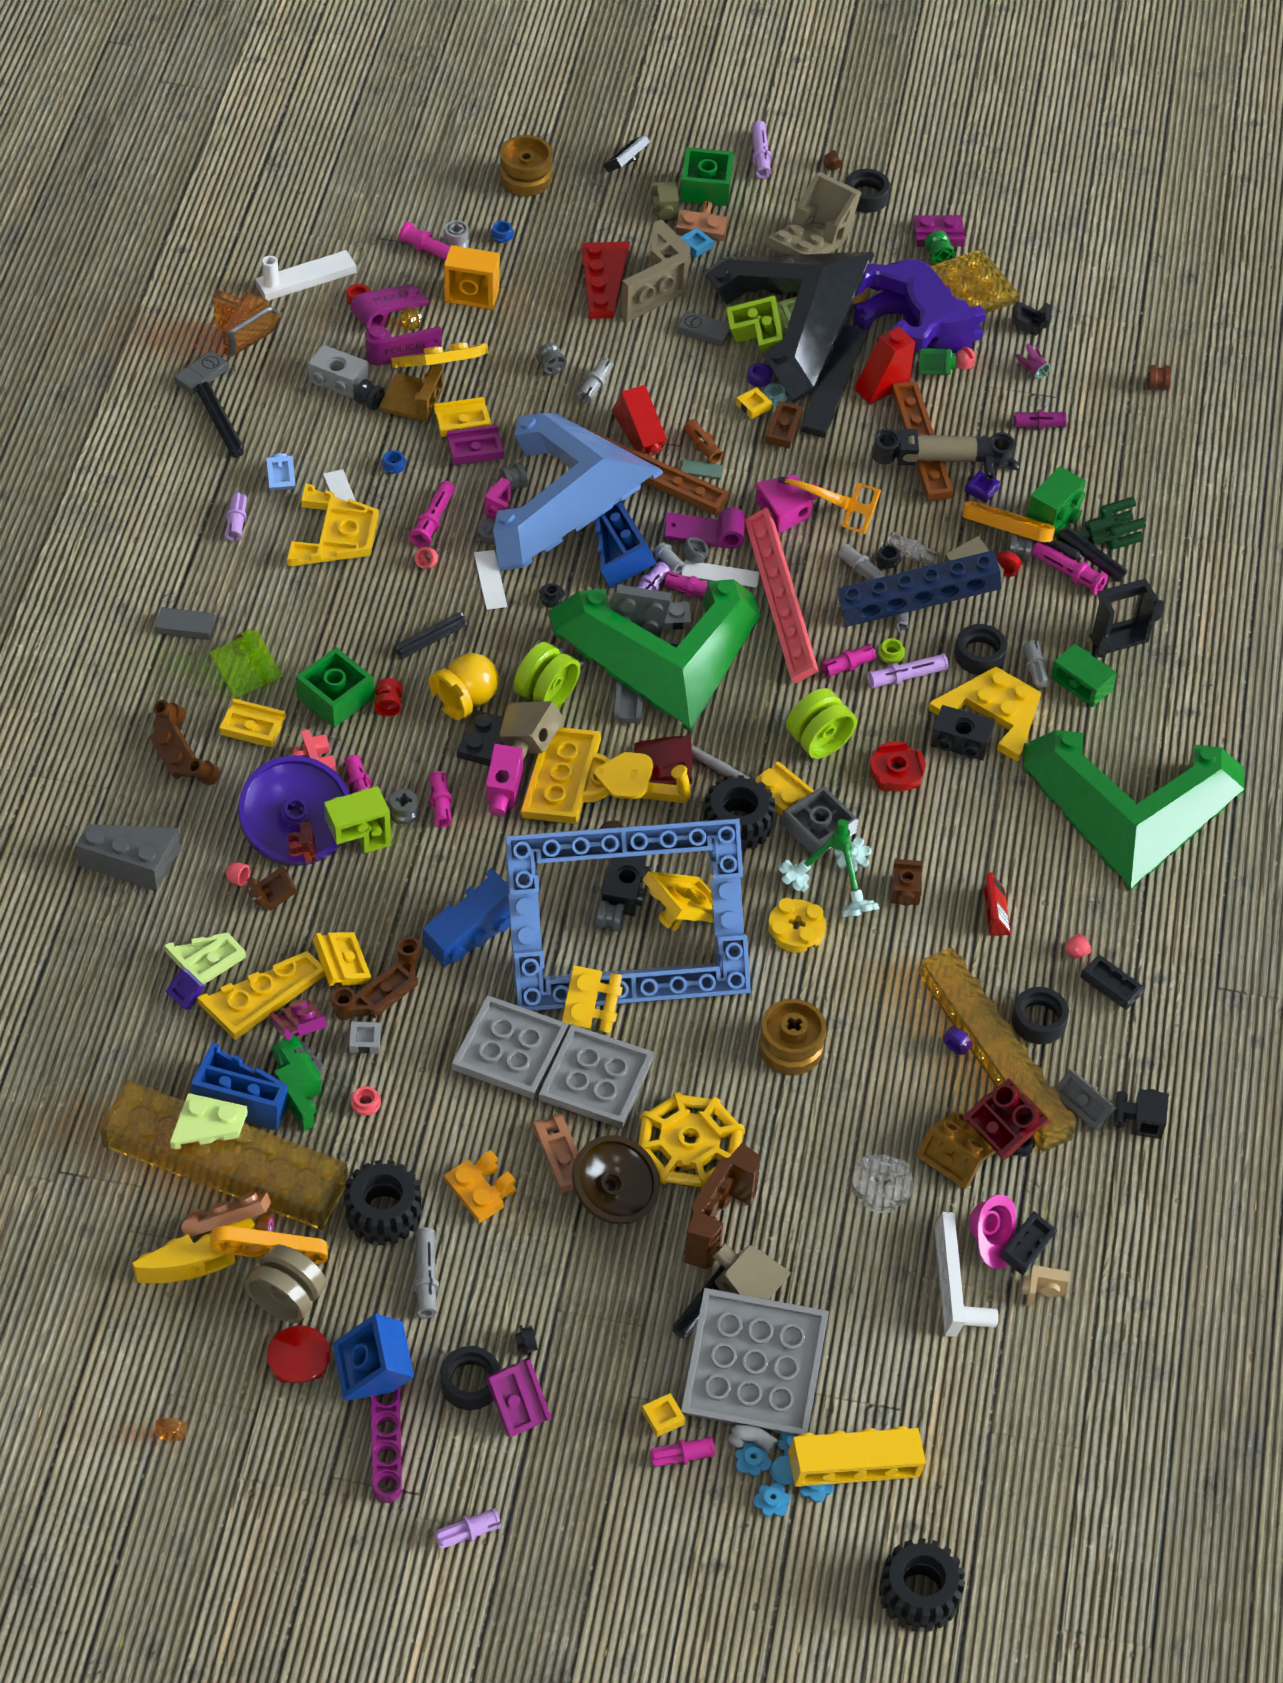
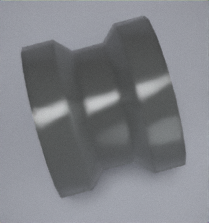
M546 343L536 353L537 360L542 364L543 370L548 375L561 372L567 364L565 356L561 353L556 343Z
M521 462L515 463L511 468L505 466L499 469L500 479L503 477L511 481V492L516 487L521 489L528 487L527 474Z
M1012 533L1009 552L1016 554L1023 561L1029 562L1033 539L1020 537Z
M399 789L391 794L390 816L394 822L404 825L416 820L418 816L416 794L409 789Z
M601 900L596 927L600 929L610 927L613 931L620 932L625 904L618 903L613 905L609 904L607 900Z

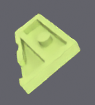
M228 932L216 934L210 938L191 939L192 943L174 946V942L165 945V952L180 968L188 969L203 984H206L246 958L245 950Z
M188 1093L170 1140L171 1149H180V1144L199 1141V1144L202 1145L212 1143L215 1140L239 1138L248 1113L247 1106Z

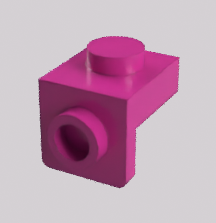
M502 477L495 485H491L485 495V514L490 518L496 519L498 510L509 509L511 481Z

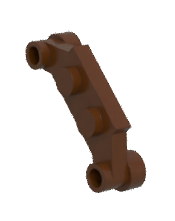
M165 700L157 701L153 708L156 714L154 731L149 738L171 776L177 779L181 776L196 778L205 785L214 784L220 775L218 766L210 761H202L196 758L178 728L185 719L184 708L176 703H168Z
M411 936L401 938L397 942L398 961L356 994L348 987L336 988L331 995L332 1007L335 1009L336 1017L340 1020H348L352 1016L366 1015L376 1018L418 985V978L415 976L418 957L420 956L419 941Z

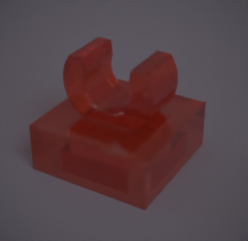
M312 822L300 823V833L291 832L287 834L289 844H294L288 845L289 853L291 856H298L304 853L306 863L317 861L316 838Z

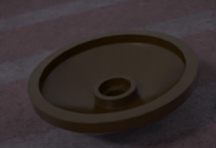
M601 1136L587 1143L574 1160L572 1183L575 1193L581 1204L600 1220L612 1224L633 1223L643 1218L655 1205L660 1190L658 1170L651 1156L636 1142L622 1136ZM605 1183L610 1184L612 1190H608L605 1186Z

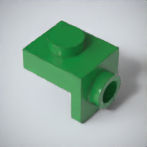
M925 348L919 350L918 374L950 375L951 370H955L956 355L952 354V349Z

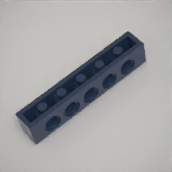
M994 550L837 588L839 605L845 627L1000 590L1001 573Z

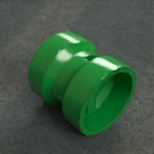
M934 231L926 237L924 244L928 252H930V257L934 264L945 265L954 258L955 251L944 231Z

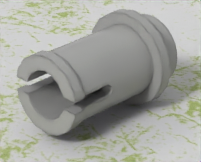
M660 543L653 550L654 559L657 562L665 563L671 572L680 574L684 570L685 563L672 551L670 544Z

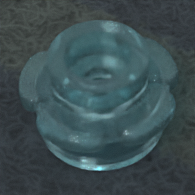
M772 383L766 386L763 394L772 401V407H777L779 401L786 402V392L782 385Z

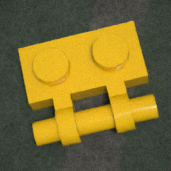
M573 965L561 1021L569 1025L572 1024L590 1029L592 1019L598 1018L601 1019L599 1031L610 1033L612 1022H616L617 1013H615L617 999L622 994L623 987H620L622 975L611 973L609 984L600 983L602 971ZM598 991L607 993L603 1010L595 1009Z

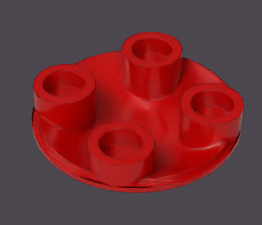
M299 1325L283 1329L273 1337L267 1349L268 1365L275 1374L276 1379L282 1383H303L319 1379L325 1374L330 1360V1346L327 1339L318 1330L308 1326Z

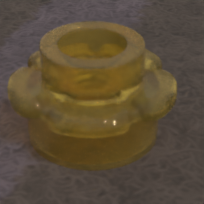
M406 307L400 313L399 319L404 329L411 331L421 327L422 316L417 309Z

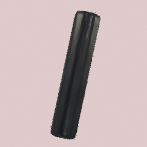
M1069 526L1064 527L1058 536L1060 540L1079 550L1084 558L1115 581L1120 582L1127 574L1126 568Z
M458 612L395 645V651L401 659H404L462 629L467 625V619L462 612Z
M722 1265L673 1324L672 1331L675 1335L682 1339L687 1338L698 1324L704 1288L720 1291L715 1284V1279L725 1269Z

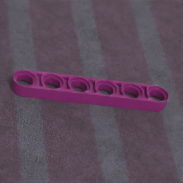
M400 1387L390 1392L394 1395L395 1399L387 1405L377 1401L378 1395L371 1396L372 1485L374 1496L382 1503L396 1501L402 1492ZM383 1421H390L395 1425V1429L391 1433L384 1434L379 1432L377 1426ZM384 1450H391L395 1453L396 1458L390 1463H383L379 1461L378 1455ZM383 1480H392L397 1486L394 1491L383 1493L379 1490L378 1485Z

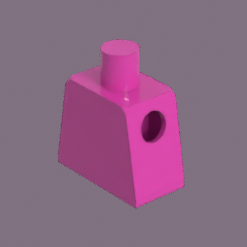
M796 475L785 476L789 479L801 481ZM777 478L756 483L755 502L761 510L767 507L772 512L778 534L808 519L812 515L813 500L821 498L793 485L778 482Z
M500 744L494 745L486 783L487 803L490 805L489 813L492 815L504 816L506 808H515L524 775L522 748Z

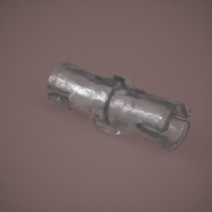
M894 531L891 532V535L889 534L885 545L896 546L899 552L904 554L905 558L909 560L914 559L930 566L936 564L939 559V552L924 547L916 539H907Z

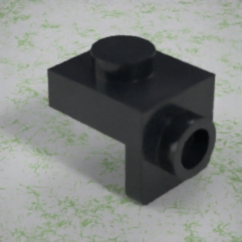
M1017 301L1012 306L1011 324L1037 336L1051 322V305L1045 303L1039 310H1036Z

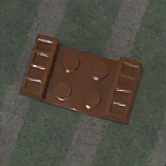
M743 1143L739 1145L729 1158L719 1161L691 1206L690 1224L686 1231L687 1243L685 1245L686 1251L684 1255L686 1256L684 1263L703 1269L710 1268L716 1261L712 1256L721 1247L724 1223L717 1220V1213L719 1210L724 1211L727 1208L731 1197L748 1205H751L758 1188L761 1156Z

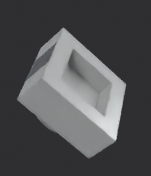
M689 602L670 603L664 623V630L691 629L692 621Z
M351 1021L350 1053L379 1054L381 1022Z

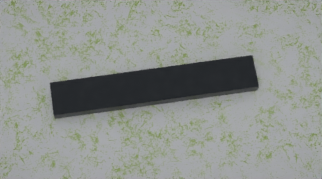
M846 324L843 325L802 423L801 432L826 438L866 340L868 330Z

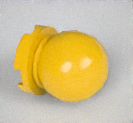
M470 652L456 657L447 669L442 668L435 671L428 678L429 688L432 696L438 695L445 705L441 708L443 712L450 718L459 721L469 716L473 711V707L488 703L498 689L499 674L497 668L488 657Z

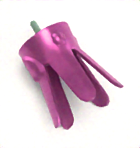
M1026 344V349L1031 356L1028 360L1020 354L1015 355L1021 362L1018 364L1031 371L1036 379H1041L1044 376L1048 377L1047 373L1050 371L1051 365L1043 359L1037 345H1035L1036 352L1030 344Z

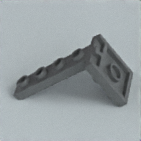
M617 584L611 610L660 638L670 605L671 593ZM616 680L613 720L640 724L643 696H638Z

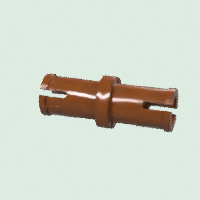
M696 419L687 421L683 430L693 440L694 447L698 451H702L710 463L719 462L723 457V452L713 442V436L709 432L704 431Z

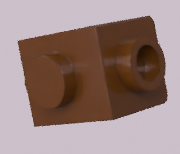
M280 867L260 882L253 877L247 879L251 888L248 891L251 899L255 904H262L270 911L298 892L288 871L284 867Z

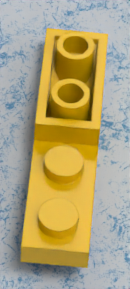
M251 1218L227 1225L255 1230V1223ZM210 1233L203 1235L195 1243L187 1234L181 1238H174L168 1241L165 1246L152 1253L147 1252L141 1255L136 1261L132 1262L134 1276L138 1283H172L198 1278L219 1271L234 1264L235 1256L213 1251L210 1247Z

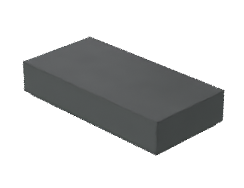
M161 607L156 624V633L210 640L215 614Z

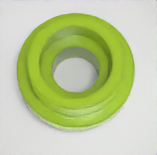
M889 638L884 640L879 646L878 655L886 663H899L904 659L905 648L898 639Z

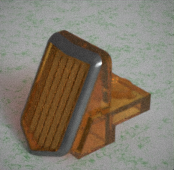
M217 289L213 296L215 328L222 331L224 354L228 356L238 354L272 333L281 318V314L274 307L268 305V300L244 291L241 298Z

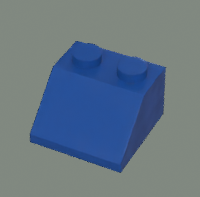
M375 1313L333 1342L344 1400L390 1393L414 1378L403 1321Z

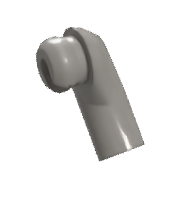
M751 1425L734 1426L731 1429L732 1433L728 1437V1442L736 1448L743 1447L745 1441H752L768 1453L774 1449L778 1442L776 1438L762 1428Z

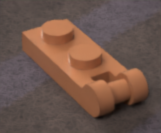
M561 1113L553 1115L551 1120L544 1122L542 1119L533 1121L534 1134L541 1145L559 1192L564 1193L574 1190L572 1168L578 1150ZM552 1131H556V1132H557V1133L548 1135L549 1132H552Z
M250 1192L241 1196L237 1202L228 1204V1201H222L213 1205L210 1208L211 1210L206 1212L201 1209H193L182 1223L181 1228L185 1235L188 1234L190 1237L206 1233L216 1227L227 1226L266 1213L271 1200L267 1192L258 1195L256 1192Z

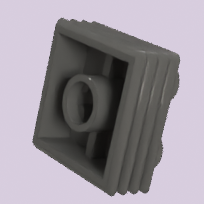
M822 786L782 811L781 824L813 855L833 835V830L837 827L838 820L845 819L849 822L848 829L850 830V836L858 832L859 819L825 786Z

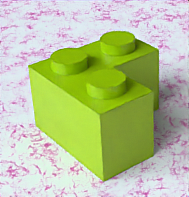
M775 295L726 308L730 330L736 343L757 338L759 348L764 353L784 339L785 329L782 313Z
M378 786L362 789L356 793L336 797L324 802L325 820L336 845L358 839L364 853L391 846L390 811Z

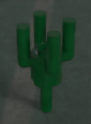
M1132 496L1101 506V517L1085 521V530L1077 533L1095 546L1106 542L1107 547L1113 550L1142 542L1144 539L1141 531L1119 538L1118 536L1145 528L1146 522L1143 517L1134 520L1131 510L1112 515L1113 513L1135 507L1136 501Z

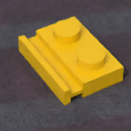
M484 397L434 404V413L441 437H446V431L491 425Z
M233 698L232 705L228 708L219 727L220 735L273 748L282 728V723L286 719V713L283 710Z
M779 761L775 763L774 767L768 768L755 778L757 783L762 782L766 785L765 789L771 790L772 798L775 799V811L781 816L782 811L814 792L811 787Z
M333 932L327 935L315 934L313 943L329 986H333L335 983H341V985H367L372 977L354 932Z

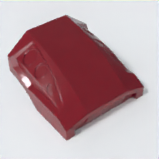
M690 733L685 736L662 737L634 743L635 753L646 754L653 761V770L649 782L677 785L676 779L671 775V771L677 765H684L687 768L689 784H692V744Z
M1009 1078L995 1090L983 1096L962 1117L1003 1160L1011 1156L1045 1124L1051 1123L1050 1119Z

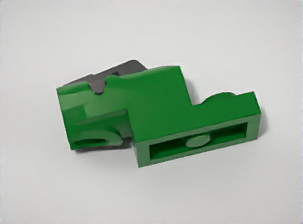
M293 1035L290 1036L291 1040L287 1041L284 1038L272 1049L274 1053L272 1056L279 1068L274 1071L276 1079L288 1085L287 1106L303 1131L314 1127L316 1107L312 1099L321 1093V1072L324 1066L310 1049Z

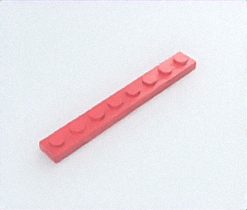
M766 507L746 518L745 523L789 675L793 682L798 683L819 672L773 515Z

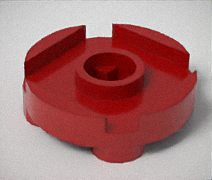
M890 741L880 745L878 750L872 754L869 770L871 777L878 783L880 790L884 792L907 791L920 786L925 773L926 762L923 754L917 748L914 751L908 747V743ZM898 763L900 767L904 768L895 769L893 768V764Z

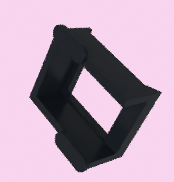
M1146 578L1097 591L1099 605L1092 634H1089V637L1097 649L1096 654L1099 658L1104 657L1107 653L1149 642L1153 622L1161 618L1164 602L1158 599ZM1138 595L1133 618L1112 624L1115 611L1110 603Z

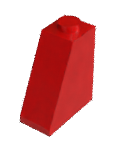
M900 326L879 337L855 385L854 390L869 405L892 394V384L910 382L915 341Z
M642 385L622 391L612 409V413L634 450L648 456L660 453L667 442V438L646 386Z

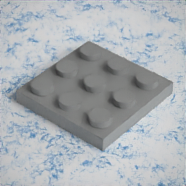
M487 995L452 1062V1070L535 1099L569 1031V1024Z
M571 1024L539 1092V1101L623 1129L654 1060V1052Z

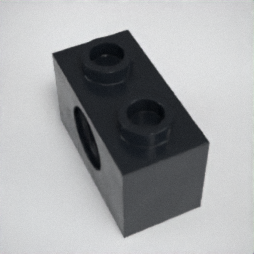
M942 705L933 729L931 746L984 761L992 737L995 719Z
M647 855L616 857L610 860L602 892V900H607L609 904L613 905L618 903L625 904L624 915L635 916L637 906H643L645 889H642L644 883L642 879L648 871H651V867L646 866Z

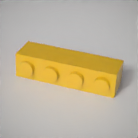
M905 1426L877 1431L873 1428L853 1433L833 1431L825 1435L803 1433L793 1437L788 1450L795 1487L919 1478L926 1464L919 1429H908Z

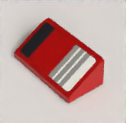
M988 872L983 887L988 932L990 936L1010 935L1005 889L993 873Z

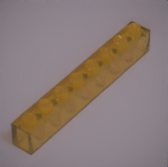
M950 947L922 959L919 977L952 1025L962 1030L972 1040L973 1046L970 1051L997 1088L999 1085H1002L1009 1078L1050 1119V1124H1045L1033 1135L1036 1146L1041 1153L1072 1140L1076 1127V1119L1070 1110H1066L1061 1103L1057 1090L1049 1086L1044 1078L1042 1069L1030 1059L1025 1045L1022 1042H1018L1009 1022L1002 1019L997 1012L994 1001L990 998L988 999L983 992L980 981L968 971L963 957L958 956L954 949Z

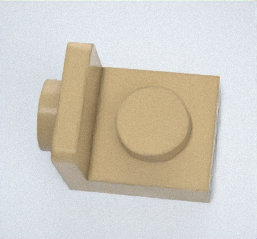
M1033 1265L1030 1276H1024L1022 1294L1027 1295L1026 1306L1033 1305L1036 1292H1041L1049 1297H1065L1070 1271Z

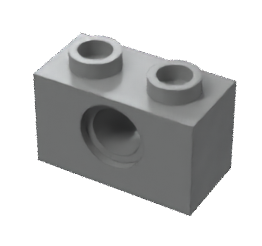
M322 344L308 362L309 382L354 398L358 384L362 380L368 379L367 361Z

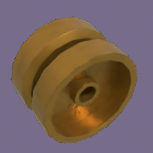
M519 135L503 143L500 149V182L506 190L520 196H534L549 188L552 182L553 154L548 142L532 135Z
M784 999L774 1003L765 1011L761 1022L759 1050L760 1056L768 1067L775 1072L789 1076L802 1075L813 1070L819 1064L824 1050L827 1030L825 1018L820 1010L803 1000Z

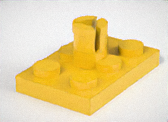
M648 871L642 879L649 887V893L657 900H660L666 907L658 918L668 929L671 927V930L677 931L683 920L713 923L711 890L700 877Z

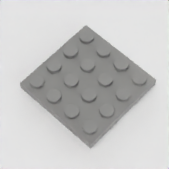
M704 1288L681 1409L682 1414L736 1425H751L760 1427L763 1430L784 1434L800 1435L808 1433L829 1311Z

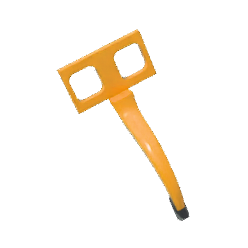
M782 476L777 477L778 482L793 485L846 509L847 512L841 527L866 534L881 493L880 489L857 482L852 498L801 481ZM861 488H868L874 491L870 504L858 502L857 498ZM853 512L865 515L863 526L860 529L848 525Z

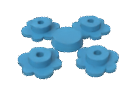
M781 1433L778 1448L784 1451V1456L778 1457L772 1464L771 1460L767 1457L768 1452L761 1447L759 1448L757 1444L751 1441L745 1443L743 1449H738L735 1453V1457L738 1460L736 1468L740 1473L745 1474L749 1472L751 1476L757 1477L761 1471L765 1472L770 1469L772 1478L777 1482L770 1486H760L759 1494L755 1495L753 1499L754 1506L762 1509V1513L766 1517H770L773 1514L782 1517L788 1511L787 1505L790 1503L791 1497L789 1494L784 1493V1487L781 1484H791L794 1482L788 1450L793 1437L798 1435ZM831 1484L800 1486L801 1495L803 1497L810 1496V1499L816 1503L823 1502L826 1495L833 1493V1486Z

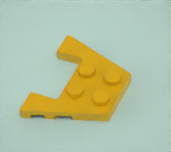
M462 342L449 344V350H443L439 346L424 348V354L392 357V368L426 366L477 358L489 353L487 343L468 345V343Z
M305 483L301 499L302 508L327 510L319 544L291 541L287 557L288 566L371 556L379 520V510L348 499V501L335 497L333 492L326 490L323 493L315 490L314 485Z
M994 667L931 701L929 711L939 715L942 705L961 709L966 705L985 717L995 719L997 724L1009 730L998 743L997 750L1018 762L1021 758L1042 692L1000 668Z

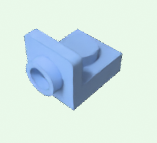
M277 453L266 458L269 491L295 489L293 456Z

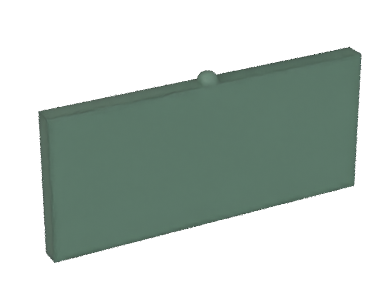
M683 459L681 471L692 476L721 480L724 465Z

